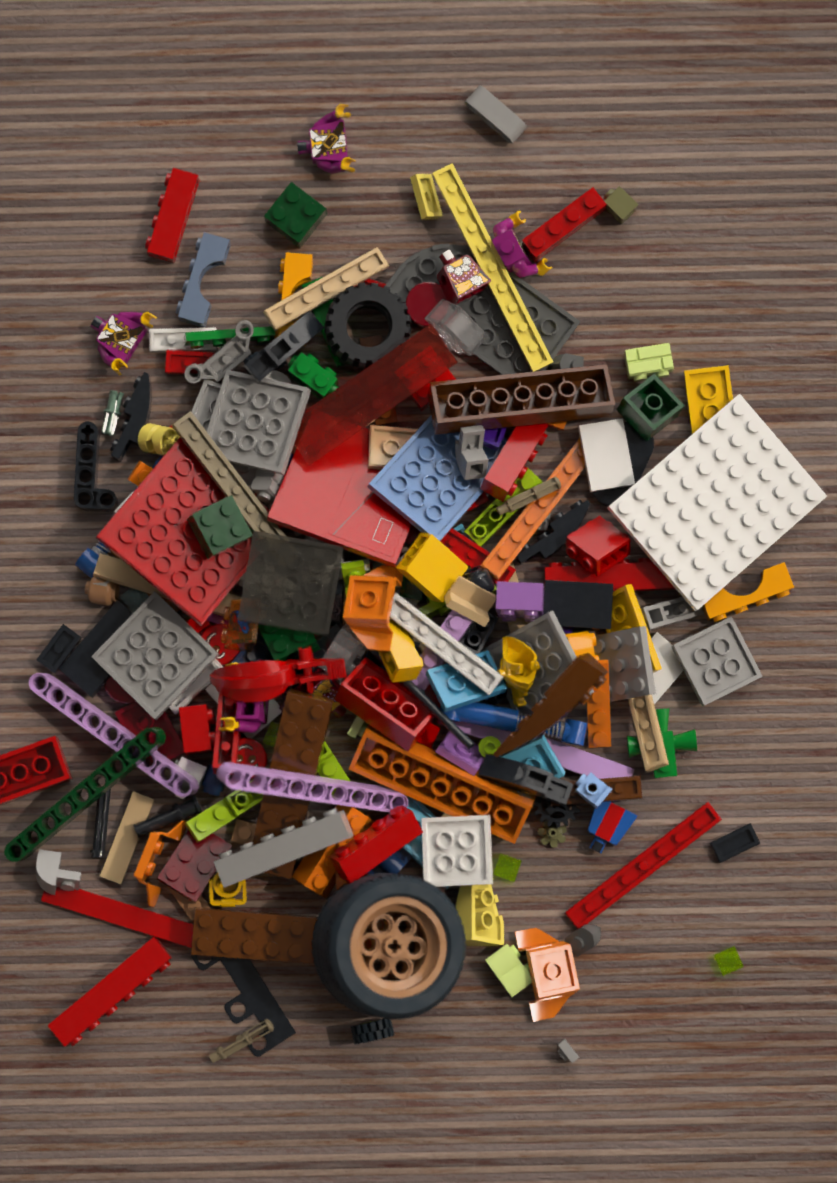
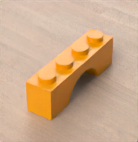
M286 252L285 259H281L280 272H284L283 281L279 280L278 294H282L281 301L293 295L299 286L311 281L312 254ZM300 318L275 331L276 335L274 338L281 335Z
M783 562L761 572L760 584L753 593L745 596H736L722 588L702 607L708 621L713 619L714 622L726 619V614L734 611L737 615L747 611V606L756 604L758 607L769 603L768 598L777 596L778 599L790 595L789 591L794 588L786 564Z

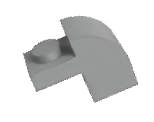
M482 425L460 428L459 440H455L456 460L464 480L484 478L487 474L488 458L483 450L485 430Z
M39 849L36 863V878L40 887L53 895L56 893V887H61L66 891L79 890L81 872L61 870V852Z

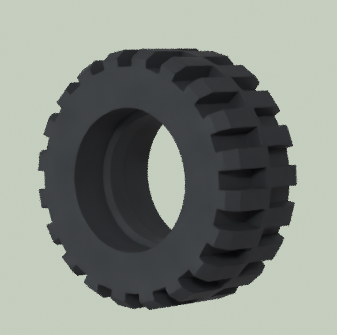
M365 282L358 283V286H350L346 288L345 292H340L334 302L331 303L325 321L326 342L331 347V353L334 357L337 356L340 359L339 362L343 365L348 364L354 370H358V368L364 369V372H371V369H377L378 371L386 365L390 366L403 353L411 333V317L407 314L408 308L406 304L400 301L401 297L397 293H391L390 288L384 286V288L378 287V283H371V285H366ZM372 308L378 310L386 317L389 331L386 339L381 344L374 347H364L358 345L349 337L347 321L355 310Z

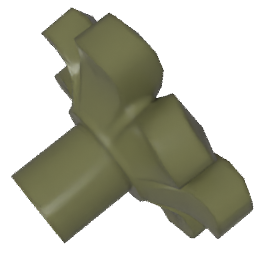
M545 820L543 822L544 828L538 829V835L543 836L541 843L547 845L550 842L551 848H556L558 841L560 843L565 842L566 837L562 834L566 833L567 829L565 826H560L559 829H556L555 823L547 827L548 821Z

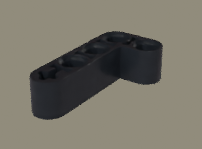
M86 421L80 424L77 431L74 502L84 511L111 512L118 506L117 496L109 489H97L100 431L94 423ZM88 428H91L94 432L89 437L91 444H87L88 439L84 432H88ZM92 450L93 457L90 460H83L82 454L84 451ZM85 472H90L92 474L91 480L86 483L82 482L81 475ZM84 494L90 495V502L86 505H81L79 502L80 497ZM106 495L113 497V502L109 506L102 505V499Z

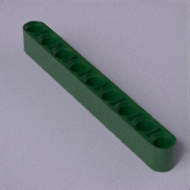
M159 727L142 730L10 841L4 849L5 857L11 862H18L31 856L160 748L166 739L165 732ZM151 732L156 735V742L154 744L149 740ZM134 746H136L139 750V756L137 758H135L132 754V748ZM117 760L120 761L122 764V770L120 772H118L115 768V763ZM100 775L105 778L104 786H101L98 782ZM83 789L88 792L87 800H84L81 796ZM66 803L71 806L70 814H67L65 811ZM50 817L54 820L55 825L53 829L48 825ZM33 831L38 836L37 842H34L31 838ZM16 845L21 849L20 856L15 854L14 849Z

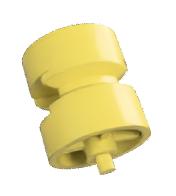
M148 423L139 432L138 445L144 452L164 456L180 436L171 427Z

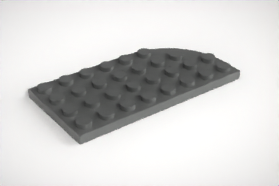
M449 243L434 245L409 257L397 269L385 286L390 288L391 293H397L401 297L400 301L406 304L407 295L414 286L423 282H433L440 285L437 274L444 267L439 258L442 253L451 250L456 260L464 255H469L475 262L476 260L467 245L462 246ZM506 268L553 360L580 324V321L513 272L510 273ZM489 286L484 291L450 307V312L445 321L435 326V328L500 375L532 372ZM546 366V367H544V368H542V369H540V370H538V371H545V370L548 368V366Z

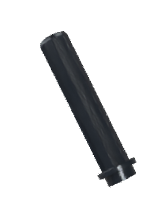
M111 789L97 799L93 850H90L92 858H105V854H108L105 848Z

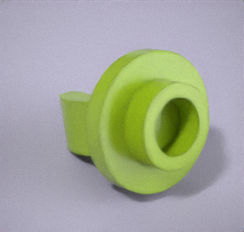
M494 736L484 737L479 743V752L483 757L486 754L493 755L501 743Z

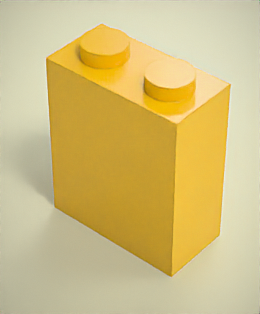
M421 532L396 569L432 601L444 603V596L458 576H465L464 573L468 566L435 536Z

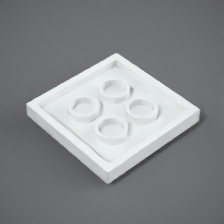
M490 815L421 818L423 831V874L425 881L436 887L493 884Z

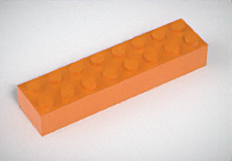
M368 724L349 767V770L453 817L490 815L491 834L513 844L516 843L536 798L535 795L528 792H518L479 777L480 770L473 776L436 753V750L418 742L408 752L370 724Z

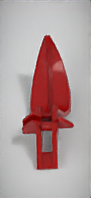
M311 646L303 649L298 647L299 659L287 660L285 662L266 660L239 663L218 668L209 675L210 683L215 686L221 695L241 702L271 700L284 693L288 686L297 683H306L308 693L312 694L313 681L346 678L347 676L344 658L314 659ZM327 666V673H312V667ZM294 668L298 670L303 669V674H295Z

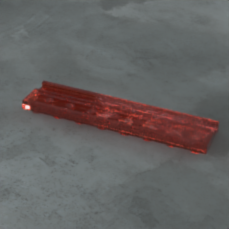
M431 323L304 411L294 445L309 466L458 364V361Z

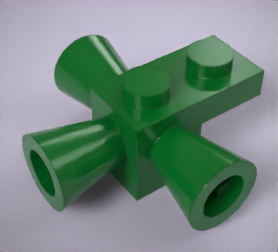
M670 708L655 709L669 765L653 770L654 778L677 776L675 749L697 752L696 731L693 729L673 735V731H668ZM627 735L629 758L641 755L637 736Z

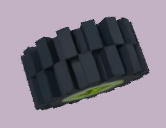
M378 1019L351 1026L354 1045L395 1035L390 1019Z

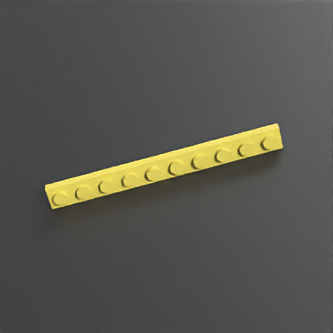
M453 163L433 172L432 176L478 266L491 280L488 286L531 371L536 372L552 364L553 360Z

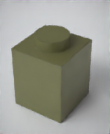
M620 186L616 190L610 189L603 197L607 204L606 210L621 225L638 208V203Z

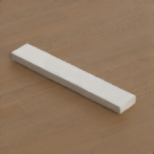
M397 593L394 594L390 618L486 694L491 695L504 677Z

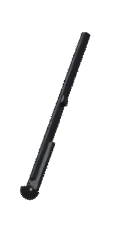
M346 624L345 634L347 636L353 635L364 646L348 624ZM368 650L384 666L379 652ZM411 680L400 682L468 750L475 745L425 695L421 688L419 689Z

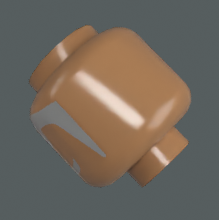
M95 576L92 577L91 581L86 582L85 594H88V599L91 603L109 606L118 599L120 592L119 584Z

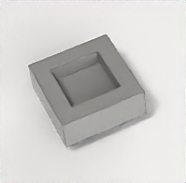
M565 1038L558 1043L560 1049L557 1052L565 1062L569 1059L573 1063L579 1058Z

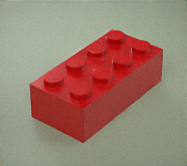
M52 736L0 755V806L73 780L57 736Z

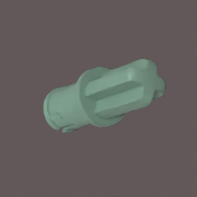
M110 390L107 408L103 411L105 416L101 433L113 436L118 416H121L119 411L124 393L119 392L118 394V391Z

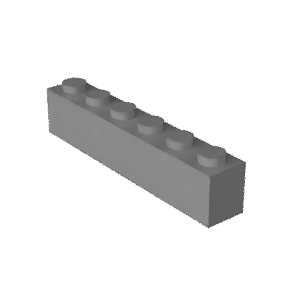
M335 808L323 813L324 818L317 821L315 817L302 821L303 826L295 829L294 825L281 830L282 835L274 837L272 833L260 838L261 843L253 845V842H249L239 846L241 851L234 854L232 850L219 854L220 859L214 861L223 887L351 838L354 835L344 810L337 812Z

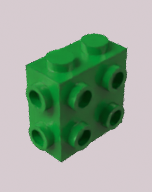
M301 352L298 357L295 355L288 363L290 378L300 386L309 388L311 390L310 393L326 404L328 400L333 401L339 393L337 374L327 366L325 369L318 364V359L309 353L304 355Z

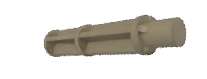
M553 477L505 500L504 504L496 507L499 515L507 512L512 513L560 489L561 482L557 477Z
M265 1019L263 1022L237 1036L236 1042L226 1048L219 1046L214 1053L209 1055L211 1061L215 1063L220 1059L224 1060L274 1030L272 1022ZM263 1023H266L262 1027L256 1029L255 1031L249 1034V1031L253 1030L254 1028L258 1027ZM267 1029H269L268 1032H266V1033H264L263 1035L259 1036L258 1038L252 1040V1038H254L255 1036H257V1035L261 1034L262 1032L266 1031Z

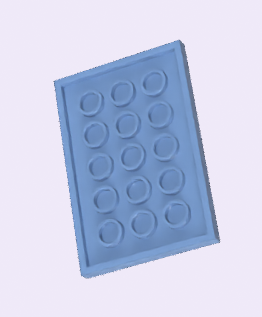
M430 416L367 487L419 531L432 534L441 541L484 492L480 489L484 478L464 480L455 454V440H459L460 432L435 435L432 416ZM503 437L498 451L483 446V450L488 458L487 473L508 439Z

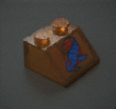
M261 598L231 600L229 606H225L223 620H227L226 628H222L221 642H225L224 649L252 651L257 639Z

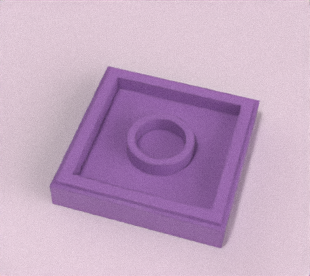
M450 731L436 750V753L475 776L484 760V757L479 752L478 744L475 743L468 750Z

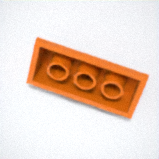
M336 805L335 807L337 812L344 810L354 836L370 828L374 822L354 807ZM354 836L305 855L292 878L327 898L336 884L337 872L329 856L335 853L338 847L346 845L353 840Z

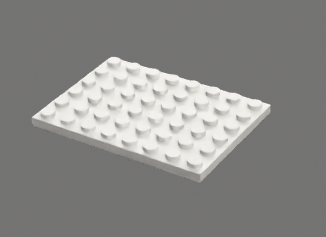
M739 394L608 506L607 509L694 611H697L825 499L827 495Z

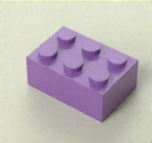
M497 581L496 611L498 617H501L502 621L515 622L516 618H524L525 622L530 623L543 616L545 594L543 583Z

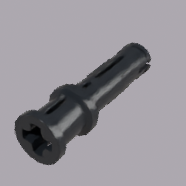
M193 795L190 800L181 804L175 803L171 809L133 824L138 838L176 821H185V818L197 813L200 814L202 810L195 795Z

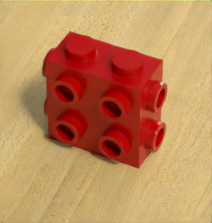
M599 515L566 537V553L570 558L583 565L586 570L599 576L630 555L631 541L626 533H622L611 522L606 521Z

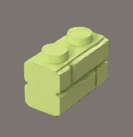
M669 343L624 351L628 379L634 378V382L645 381L647 376H652L653 374L658 378L670 376L669 373L674 370Z

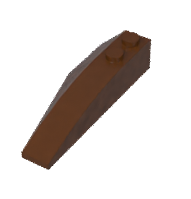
M590 653L577 656L543 694L546 699L543 698L532 707L531 711L533 714L531 716L527 715L517 725V732L513 731L493 755L495 757L501 756L528 743L561 721L579 704L584 705L591 697L589 694L594 687L598 689L606 681L604 676L609 671Z

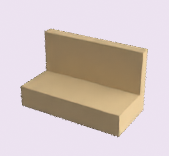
M461 576L457 577L444 596L446 607L484 627L490 620L488 611L496 601V595Z

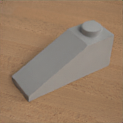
M683 597L641 608L649 632L704 614L702 607L694 611Z

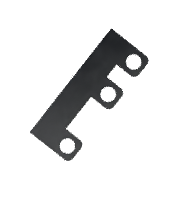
M191 955L200 970H206L221 960L240 990L241 994L227 1002L224 1006L233 1023L238 1024L252 1014L256 1015L260 1023L265 1019L272 1022L274 1030L264 1036L267 1041L264 1049L256 1050L252 1044L247 1045L254 1056L259 1057L296 1033L250 959L212 956L209 963L202 964L198 961L197 955ZM236 1002L243 1003L246 1008L244 1015L241 1017H236L231 1013V1006ZM267 1029L259 1035H263L264 1033L268 1032L269 1029Z

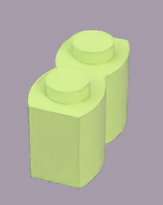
M506 943L487 957L485 961L510 996L513 997L530 985L532 980L529 965L527 963L522 965L518 959L521 956L514 945L509 947Z

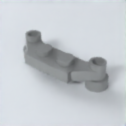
M247 320L240 321L236 325V336L203 364H190L185 369L186 380L190 383H197L201 379H215L218 382L225 376L226 370H232L250 355L251 351L248 347L250 337L254 331L252 323ZM245 325L249 330L243 331L241 327ZM196 369L198 373L194 375L190 370Z

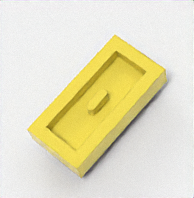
M415 174L410 177L421 220L442 217L432 174Z

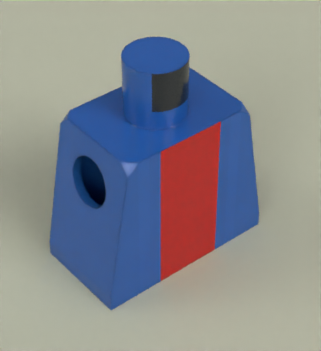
M602 802L597 809H593L587 829L588 833L595 836L589 848L602 854L607 842L616 846L636 820L637 815L612 802Z

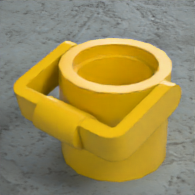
M217 872L213 880H209L211 905L236 907V905L245 904L247 900L246 879L223 887ZM213 888L218 895L224 898L214 900ZM243 889V899L233 898L239 895Z

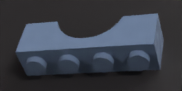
M205 232L202 238H198L195 248L198 253L196 259L192 258L189 266L191 276L189 280L186 279L182 292L185 295L183 301L179 300L176 308L180 321L203 328L206 327L212 307L210 302L201 294V280L210 269L225 265L231 246L229 239Z

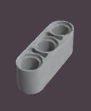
M481 85L465 101L466 106L510 144H513L527 128V125L515 113Z

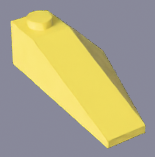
M491 884L460 886L455 908L462 920L466 946L504 945L503 917L498 915L496 902H499L497 894H493Z

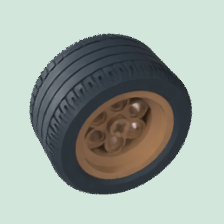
M374 873L364 875L351 884L347 882V884L342 885L339 890L337 889L329 897L326 904L322 907L314 926L312 954L321 982L338 1002L362 1014L383 1019L401 1020L428 1012L431 1008L436 1007L439 1002H442L446 995H449L457 983L464 965L463 962L466 956L465 931L460 915H458L453 903L433 884L410 875ZM379 919L384 921V928L381 931H378L376 927ZM404 920L406 929L401 933L398 925ZM369 938L372 945L370 949L365 950L363 943L365 939ZM413 941L414 950L413 953H409L408 945ZM394 943L396 948L390 949L388 945ZM376 959H379L381 962V967L378 971L373 969V963ZM398 961H401L403 969L397 973L395 965Z

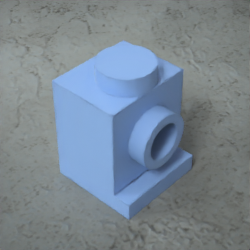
M591 772L588 776L583 774L575 783L578 786L575 792L595 809L599 807L612 790V788L608 787ZM590 784L596 786L597 790L595 792L588 790Z

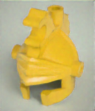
M505 636L502 637L503 657L500 661V669L497 672L504 677L506 686L512 688L514 705H517V707L525 706L527 703L524 700V696L528 695L527 692L534 682L536 671L540 670V665L537 661L536 653L527 644L515 637Z

